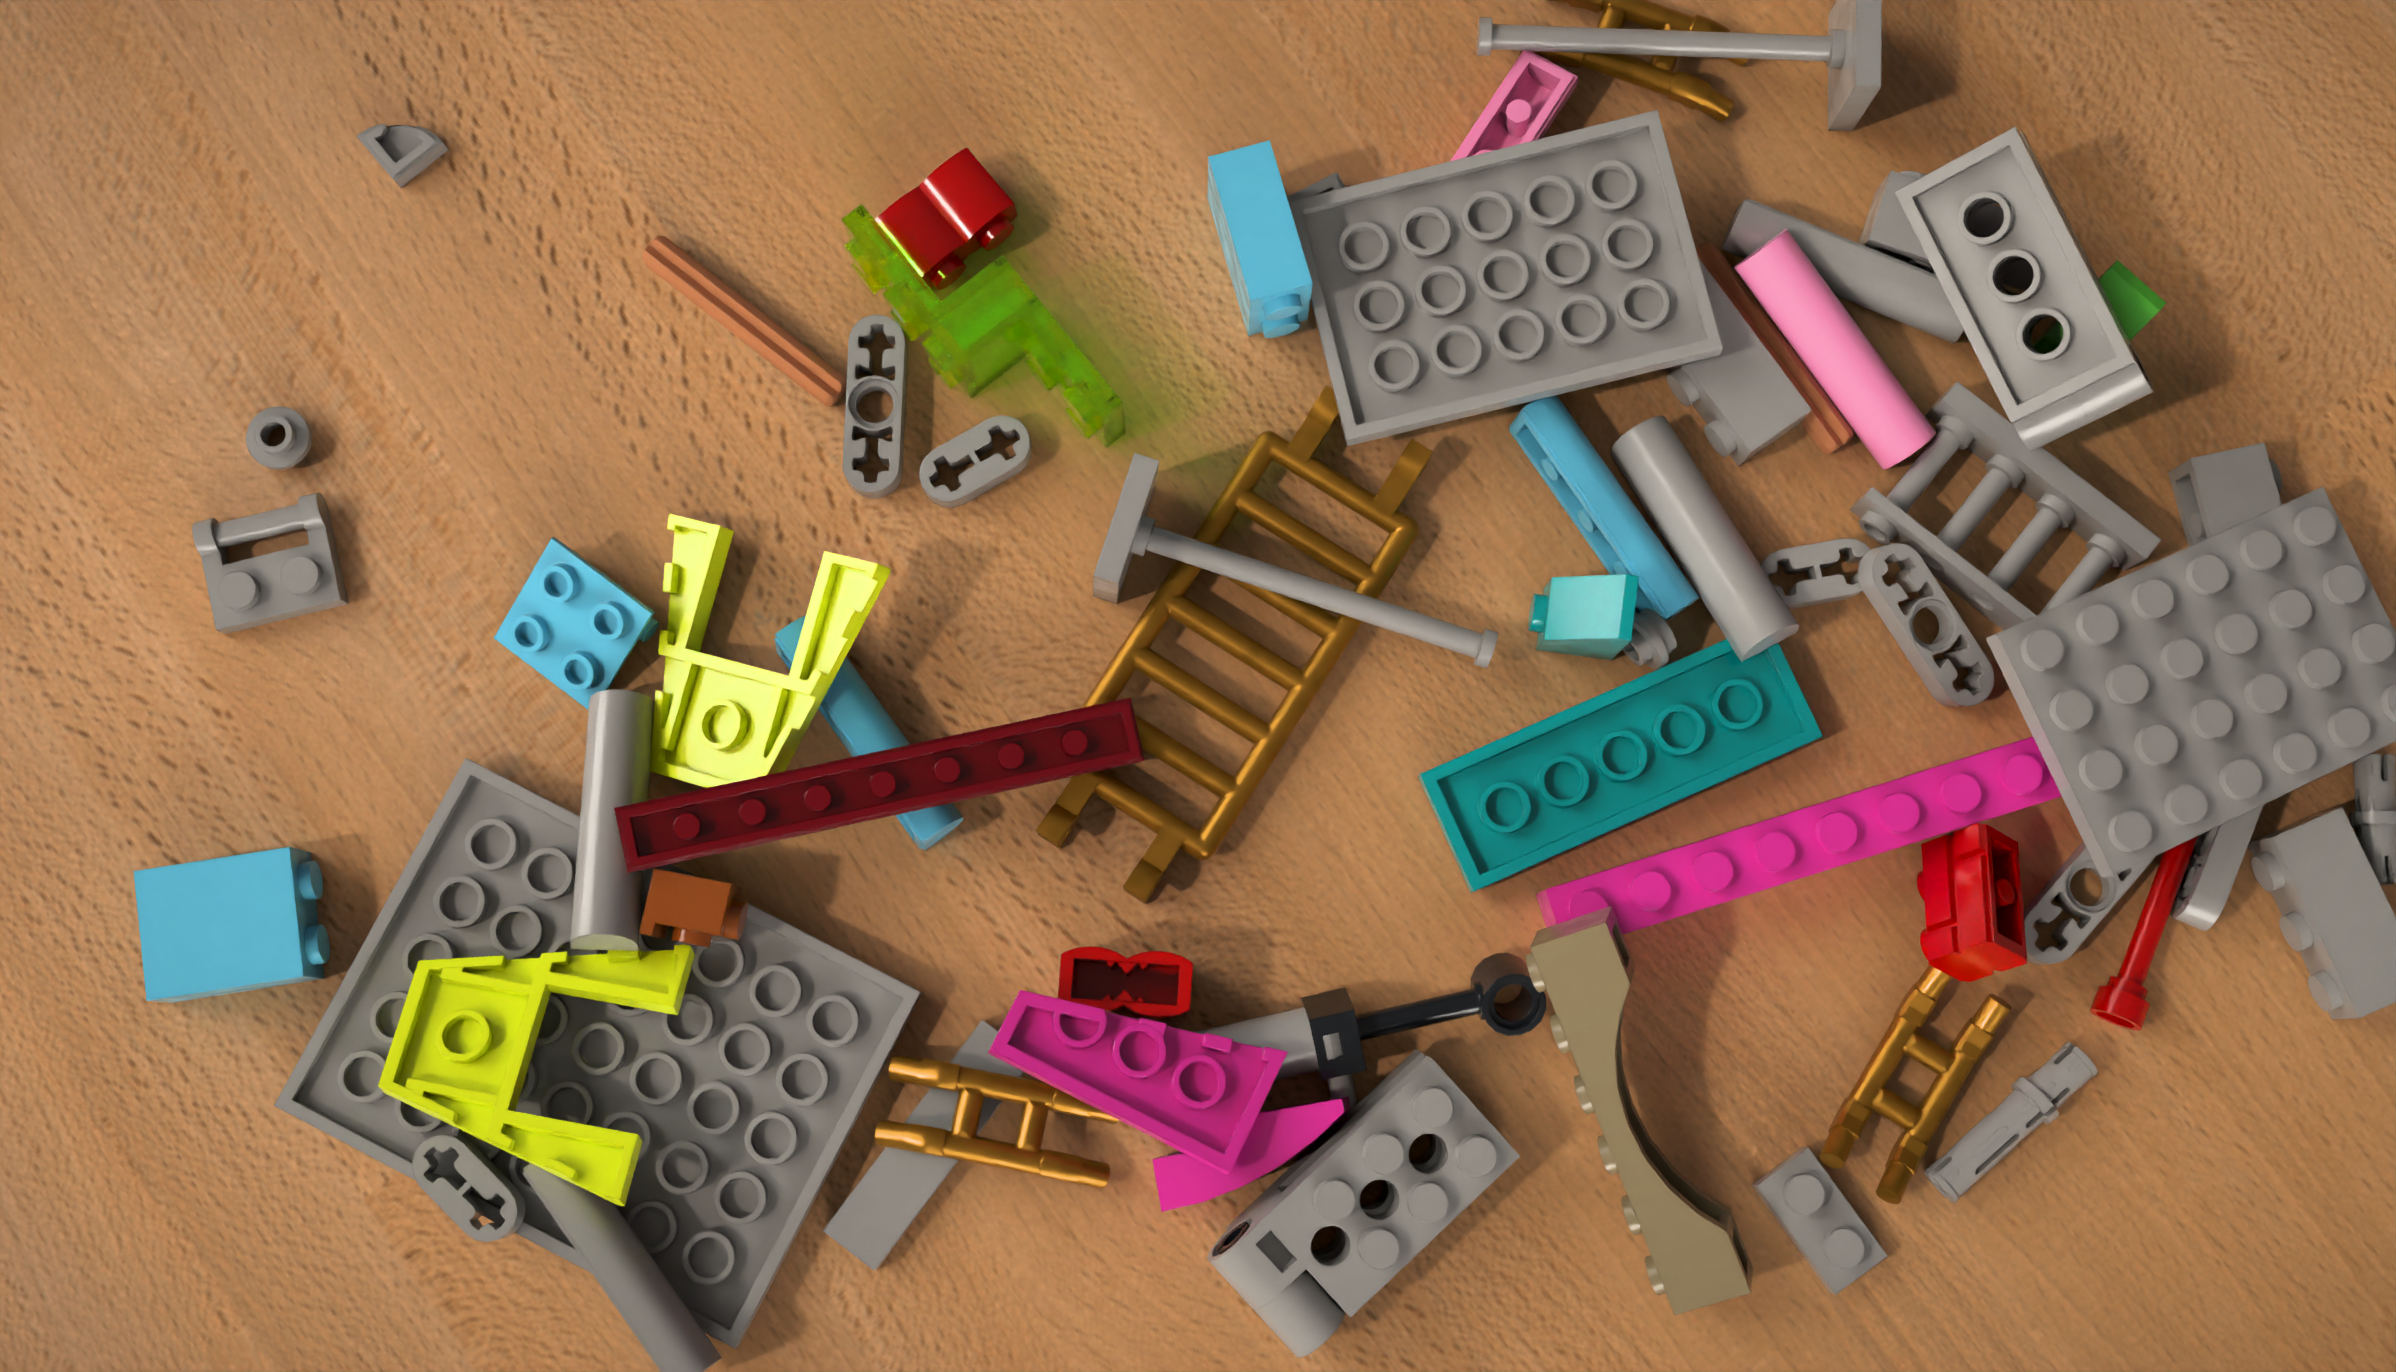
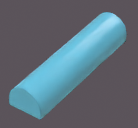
M1555 395L1534 400L1523 407L1509 426L1510 433L1609 574L1639 576L1635 611L1639 613L1645 608H1650L1658 613L1666 622L1699 599V595L1560 398Z
M806 615L775 633L776 651L789 670L792 666ZM846 656L818 710L851 756L854 757L911 745ZM954 803L895 815L917 847L924 851L949 834L964 820V817Z

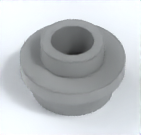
M281 406L270 407L258 413L250 422L246 433V444L251 456L263 466L275 470L288 469L300 463L308 454L312 443L311 429L304 417L290 408ZM284 427L286 431L284 441L277 446H269L268 437L275 428Z
M1645 608L1639 613L1635 612L1632 639L1622 650L1634 664L1638 666L1646 664L1650 668L1657 670L1668 663V654L1677 648V642L1665 620L1654 610Z

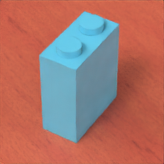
M1268 140L1209 156L1207 199L1247 334L1250 336L1263 332L1265 338H1275L1292 333L1300 327L1299 322L1308 319L1313 282L1271 142Z
M286 847L133 871L146 1001L173 1003L325 979L323 963H327L329 960L330 943L325 927L322 924H318L316 899L322 897L323 879L318 863L315 860H311V852Z

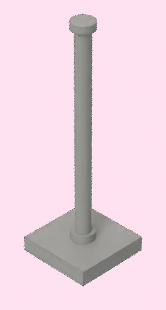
M1836 0L1829 12L1828 36L1493 24L1490 17H1479L1477 56H1490L1491 50L1825 61L1828 68V131L1852 132L1881 88L1882 0Z
M1134 453L1093 575V597L1117 604L1133 554L1144 556L1147 550L1473 657L1474 665L1483 668L1488 667L1498 638V632L1485 628L1482 634L1154 526L1156 519L1146 515L1156 488L1159 460Z

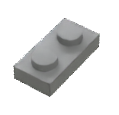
M1802 1147L1752 1184V1187L1829 1293L1836 1295L1887 1257L1885 1251L1809 1147Z

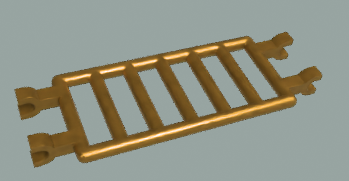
M1326 385L1291 442L1272 431H1265L1257 437L1192 538L1226 549L1219 544V541L1239 512L1356 585L1353 590L1354 592L1378 599L1418 537V523L1398 509L1429 464L1433 451L1411 439L1378 493L1374 495L1313 457L1340 418L1333 389ZM1272 460L1390 533L1370 565L1253 492V489ZM1177 560L1081 708L1116 701L1135 670H1138L1253 743V747L1235 775L1232 776L1135 714L1142 749L1219 797V800L1199 830L1109 772L1102 770L1070 777L1071 779L1048 811L1036 832L1040 837L1060 849L1094 794L1155 832L1157 836L1123 885L1124 891L1146 904L1180 849L1200 861L1208 860L1215 854L1363 621L1339 613L1335 617L1318 606L1226 577L1322 638L1301 670L1185 597L1184 595L1202 568ZM1170 617L1288 691L1268 723L1150 649Z

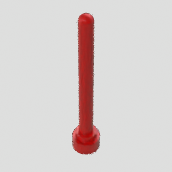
M2199 835L2163 853L2117 977L2110 976L2107 985L2099 986L2090 1012L2098 1018L2126 1029L2138 1031L2142 1029L2150 1008V1004L2145 1000L2148 990L2143 987Z

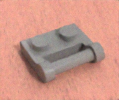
M321 493L301 496L298 499V504L221 523L215 518L193 523V539L202 559L217 631L228 634L348 604L328 506ZM303 528L307 530L309 540L307 545L233 563L229 561L227 551L229 546Z

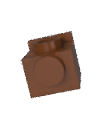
M654 868L639 934L665 939L667 927H673L672 941L710 948L713 936L739 940L746 923L748 903L747 901L740 900L742 888L731 883Z

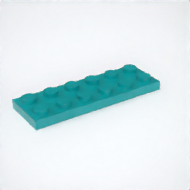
M1725 639L1423 772L1418 778L1470 893H1473L1823 737L1779 643L1741 662L1728 640Z

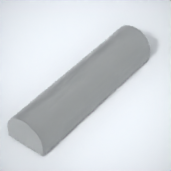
M1749 198L1744 200L1736 210L1722 243V250L1745 259L1784 229H1787L1837 297L1952 344L1959 339L1964 331L1935 274Z
M1664 416L1650 418L1623 434L1614 443L1611 449V457L1740 661L1743 662L1797 633L1799 624Z
M623 689L604 690L593 694L589 699L570 938L571 949L639 950L644 870L632 873L627 872L614 810L616 807L649 801L654 701L649 696L636 691Z
M531 1163L523 1168L525 1172L522 1174L661 1372H705L722 1359V1356L614 1203Z

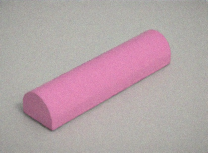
M1522 51L1451 161L1542 139L1577 87L1578 76L1532 51Z
M1784 229L1734 266L1739 276L1883 470L1909 457L1935 435L1936 432L1787 229Z

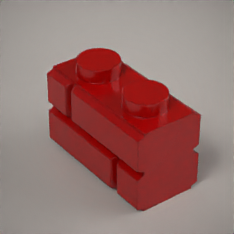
M1976 823L1954 831V836L1944 835L1922 843L1923 870L1917 875V888L1925 902L1926 929L1922 930L1920 934V945L1923 954L1928 960V965L1959 981L1972 982L1993 975L1995 970L2003 972L2027 964L2018 842L1988 824Z

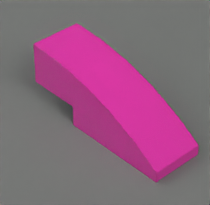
M1349 1096L1259 1112L1231 1173L1227 1175L1183 1152L1152 1159L1161 1212L1210 1200L1243 1187L1288 1163L1322 1138L1351 1110Z

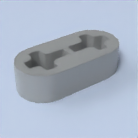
M998 415L981 422L932 450L925 456L919 472V479L927 497L941 507L955 508L966 504L1021 472L1027 466L1032 454V444L1027 428L1019 420L1011 416ZM1001 432L1006 439H1012L1015 436L1019 438L1013 445L1015 453L1013 458L1005 461L1004 457L997 453L980 462L978 457L991 451L994 447L991 439L993 435ZM970 462L973 463L974 466L958 476L961 486L957 490L950 492L945 484L939 485L936 488L932 485L939 479L937 468L940 465L947 463L952 470H956Z
M1842 538L1781 549L1767 556L1760 565L1768 578L1778 571V565H1783L1786 574L1807 572L1808 580L1796 583L1789 589V595H1784L1781 586H1774L1790 610L1845 600L1863 592L1859 584L1858 573L1851 577L1850 584H1846V579L1840 574L1822 577L1821 569L1829 568L1840 560V554H1844L1847 563H1858L1859 565L1863 556L1871 549L1859 540Z
M442 1134L430 1137L420 1144L414 1153L411 1165L414 1179L424 1192L467 1235L477 1241L490 1242L507 1238L518 1230L524 1220L526 1210L523 1196L515 1185L471 1141L460 1135ZM436 1150L441 1153L457 1151L459 1157L453 1165L466 1180L463 1185L452 1176H443L438 1179L435 1177L433 1172L439 1165L437 1159L433 1156ZM474 1190L487 1200L500 1196L503 1198L505 1204L499 1211L505 1219L502 1225L493 1222L483 1226L480 1223L479 1218L482 1216L484 1208L471 1195Z

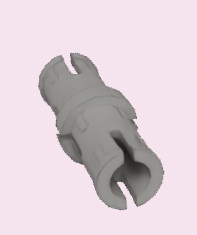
M2368 754L2352 762L2355 812L2349 813V822L2353 828H2356V836L2380 885L2396 884V755L2384 754L2383 757H2381V754Z

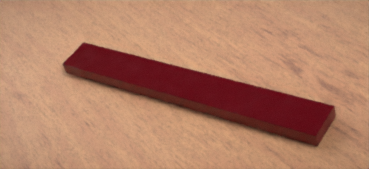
M1131 698L620 806L614 808L627 872L632 873L1130 765L1145 760Z

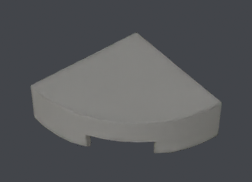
M380 124L370 127L357 135V138L400 188L449 150L435 134L419 126H387L386 124Z

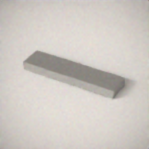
M985 1020L979 1023L950 1062L965 1067L1022 1077L1025 1073L988 1054L999 1031ZM930 1088L904 1123L931 1126L951 1131L958 1092ZM984 1097L976 1136H978L1003 1101ZM886 1147L824 1228L823 1232L871 1269L877 1270L959 1160Z

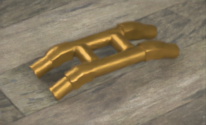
M1548 0L1567 3L1570 7L1587 9L1595 13L1601 11L1602 14L1597 28L1622 29L1625 20L1654 30L1730 32L1729 28L1712 19L1697 14L1692 16L1648 0ZM1532 51L1543 58L1549 59L1550 62L1567 64L1576 68L1583 67L1666 95L1667 99L1681 103L1692 110L1697 109L1720 122H1723L1733 109L1734 101L1712 89L1709 83L1679 70L1674 72L1678 56L1652 55L1650 63L1624 54ZM1724 58L1739 67L1748 61V59Z
M1930 965L1901 1001L1885 1035L1849 1097L1845 1098L1829 1128L1828 1138L1819 1155L1820 1160L1827 1166L1835 1169L1843 1168L1855 1141L1859 1139L1866 1122L1872 1114L1871 1110L1905 1129L1892 1148L1885 1164L1886 1169L1876 1189L1878 1197L1891 1204H1899L1911 1177L1916 1174L1920 1162L1929 1148L1927 1145L1973 1065L1978 1063L1984 1050L1994 1038L1995 1031L2012 1009L2006 1001L1990 993L1973 1018L1970 1017L1949 1049L1951 1052L1917 1032L1918 1029H1921L1928 1015L1938 1003L1937 999L1953 978ZM1904 1054L1937 1074L1919 1107H1916L1885 1087Z
M895 1055L892 1058L889 1066L891 1081L958 1092L951 1131L919 1124L881 1120L875 1131V1142L878 1146L1003 1168L1103 1189L1107 1185L1110 1177V1167L1107 1163L1059 1151L1041 1149L1048 1110L1110 1124H1116L1119 1121L1118 1119L1045 1082L932 1059H918ZM984 1097L1023 1105L1015 1144L976 1136Z

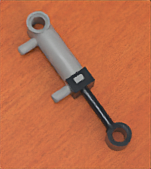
M1496 953L1484 958L1475 967L1471 976V987L1468 990L1355 1015L1346 988L1302 997L1303 1007L1199 1030L1195 1031V1033H1209L1233 1039L1232 1041L1287 1051L1288 1053L1274 1081L1319 1071L1321 1079H1327L1330 1098L1336 1099L1349 1096L1351 1109H1353L1358 1104L1352 1074L1367 1070L1361 1041L1477 1014L1480 1020H1486L1487 1024L1496 1032L1507 1036L1522 1035L1533 1030L1541 1022L1546 1011V996L1544 992L1539 993L1535 989L1525 961L1510 953ZM1511 984L1522 986L1519 995L1513 1001L1508 1003L1494 1002L1496 994L1503 987Z

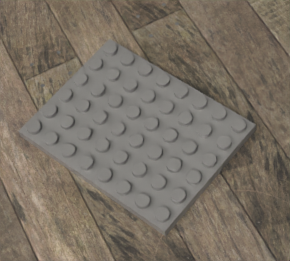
M465 758L274 1106L414 1179L411 1166L413 1156L422 1142L430 1137L442 1134H455L465 1137L515 1185L523 1196L526 1208L524 1220L515 1233L591 1273L522 1174L525 1172L523 1168L530 1164L529 1162L385 1094L378 1086L419 960L502 955L507 960L540 958L541 953L568 952L569 956L608 953V950L571 949L570 945L580 816ZM674 864L655 867V869L695 876ZM654 868L644 870L640 926ZM749 903L745 927L739 940L713 936L711 946L707 948L672 941L673 927H667L665 939L640 934L639 949L641 952L674 950V945L685 944L690 945L695 953L678 1015L551 992L515 1110L516 1112L639 1135L643 1143L625 1207L616 1204L615 1206L703 1331L733 1348L740 1346L923 994L915 988ZM436 1150L433 1156L437 1159L439 1165L433 1172L435 1177L438 1179L443 1176H452L463 1185L466 1180L453 1165L459 1157L457 1151L441 1153ZM474 1190L471 1195L483 1206L484 1212L482 1216L502 1225L505 1219L499 1211L505 1204L503 1198L500 1196L487 1200Z

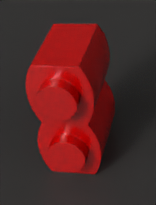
M965 148L936 168L918 187L909 191L890 205L872 222L870 227L878 242L920 292L923 293L933 286L937 290H942L956 281L966 269L963 261L981 247L986 251H990L1003 243L1014 230L1011 222L1017 217L1014 202L969 149Z
M1102 947L1074 948L1061 954L1058 999L1101 1008L1109 1013L1126 1007L1130 1011L1144 1017L1155 1019L1175 1018L1190 1012L1193 963L1180 955L1163 951L1142 952L1126 958L1118 952Z

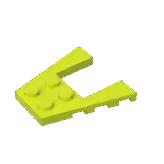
M669 514L667 529L674 531L672 563H665L663 592L670 594L667 630H660L658 654L665 656L663 692L655 690L650 772L705 788L784 772L886 583L891 569L877 563L824 551L788 676L700 652L734 531L719 525Z
M684 944L674 945V950L642 952L640 949L638 951L608 950L607 954L569 956L568 952L541 953L540 958L507 960L502 955L419 960L378 1086L385 1094L616 1205L625 1207L643 1143L638 1134L521 1113L515 1110L551 992L678 1015L695 953L690 945Z

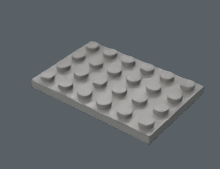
M1658 110L1289 201L1313 282L1310 300L1347 446L1718 356L1722 352L1723 345Z
M2323 487L1986 638L2101 878L2119 874L2396 742V632Z

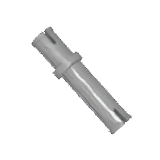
M2066 1042L2050 1060L2027 1079L2024 1077L2018 1078L2011 1085L2013 1092L1997 1108L1986 1115L1965 1134L1944 1156L1924 1170L1925 1176L1945 1198H1948L1952 1203L1957 1202L1980 1177L1991 1170L2031 1131H2034L2042 1122L2050 1124L2059 1116L2057 1109L2066 1102V1099L2098 1074L2096 1066L2077 1046L2074 1047L2071 1042Z

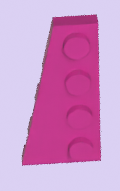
M1020 990L988 1054L1227 1175L1232 1171L1288 1052L1269 1047L1260 1048L1232 1041L1233 1039L1209 1033L1199 1034L1166 1026V1023L1144 1018H1130L1105 1012L1101 1008Z

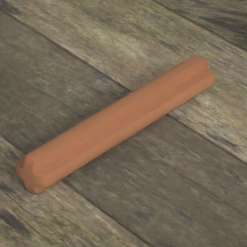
M657 236L644 250L642 259L648 268L823 405L832 407L845 394L847 380L844 375L667 237Z
M1712 241L1700 244L1696 247L1698 258L1812 409L1800 422L1822 453L1829 454L1842 447L1854 435L1853 429L1716 244Z

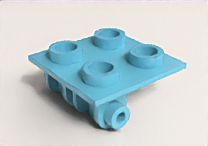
M553 537L535 565L494 639L589 710L590 697L597 692L610 688L638 639L642 642L648 641L658 629L659 622L652 617L655 613L653 609L644 605L624 590L621 585L612 581L609 576L600 572L580 557L576 551L571 550L557 538Z

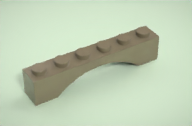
M1612 906L1538 930L1530 946L1532 953L1526 955L1528 972L1535 989L1539 993L1547 991L1556 1013L1550 1016V1025L1554 1039L1563 1054L1571 1052L1580 1074L1574 1076V1086L1578 1100L1586 1114L1595 1112L1603 1132V1135L1598 1137L1600 1155L1610 1175L1619 1173L1627 1193L1626 1196L1621 1198L1624 1216L1632 1234L1638 1235L1642 1233L1651 1254L1645 1257V1264L1655 1293L1657 1295L1666 1293L1674 1315L1750 1294L1753 1266L1730 1208L1701 1191L1670 1163L1649 1136L1632 1102L1623 1070L1621 1025L1624 1002L1632 981L1635 964Z

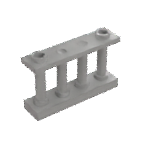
M1958 381L1936 401L1925 415L1936 424L1935 430L1937 435L1888 496L1885 497L1872 487L1849 509L1861 518L1859 520L1860 527L1874 540L1885 545L1902 543L1914 548L1934 577L2002 630L2036 616V614L2011 596L2008 591L2059 527H2068L2087 542L2086 548L2088 553L2040 614L2090 592L2109 567L2119 566L2125 571L2146 560L2161 541L2154 533L2043 447L2030 452L2011 422ZM1967 448L1986 463L1985 469L1988 473L1936 537L1910 517L1907 511L1956 450ZM2008 488H2018L2036 502L2035 507L2038 512L1986 576L1960 556L1957 551Z

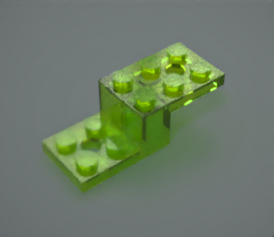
M862 204L841 219L850 241L843 245V248L854 262L851 264L854 272L873 295L883 289L884 293L882 296L892 309L889 312L892 319L899 324L904 335L911 342L919 337L924 340L921 344L930 356L928 359L930 366L950 390L959 384L967 395L973 398L1015 364L1028 356L1029 359L1026 361V365L1033 376L1046 391L1049 392L1054 387L1059 389L1064 401L1068 405L1064 410L1066 415L1085 439L1088 440L1095 434L1107 448L1126 433L1123 402L1003 255L940 301Z

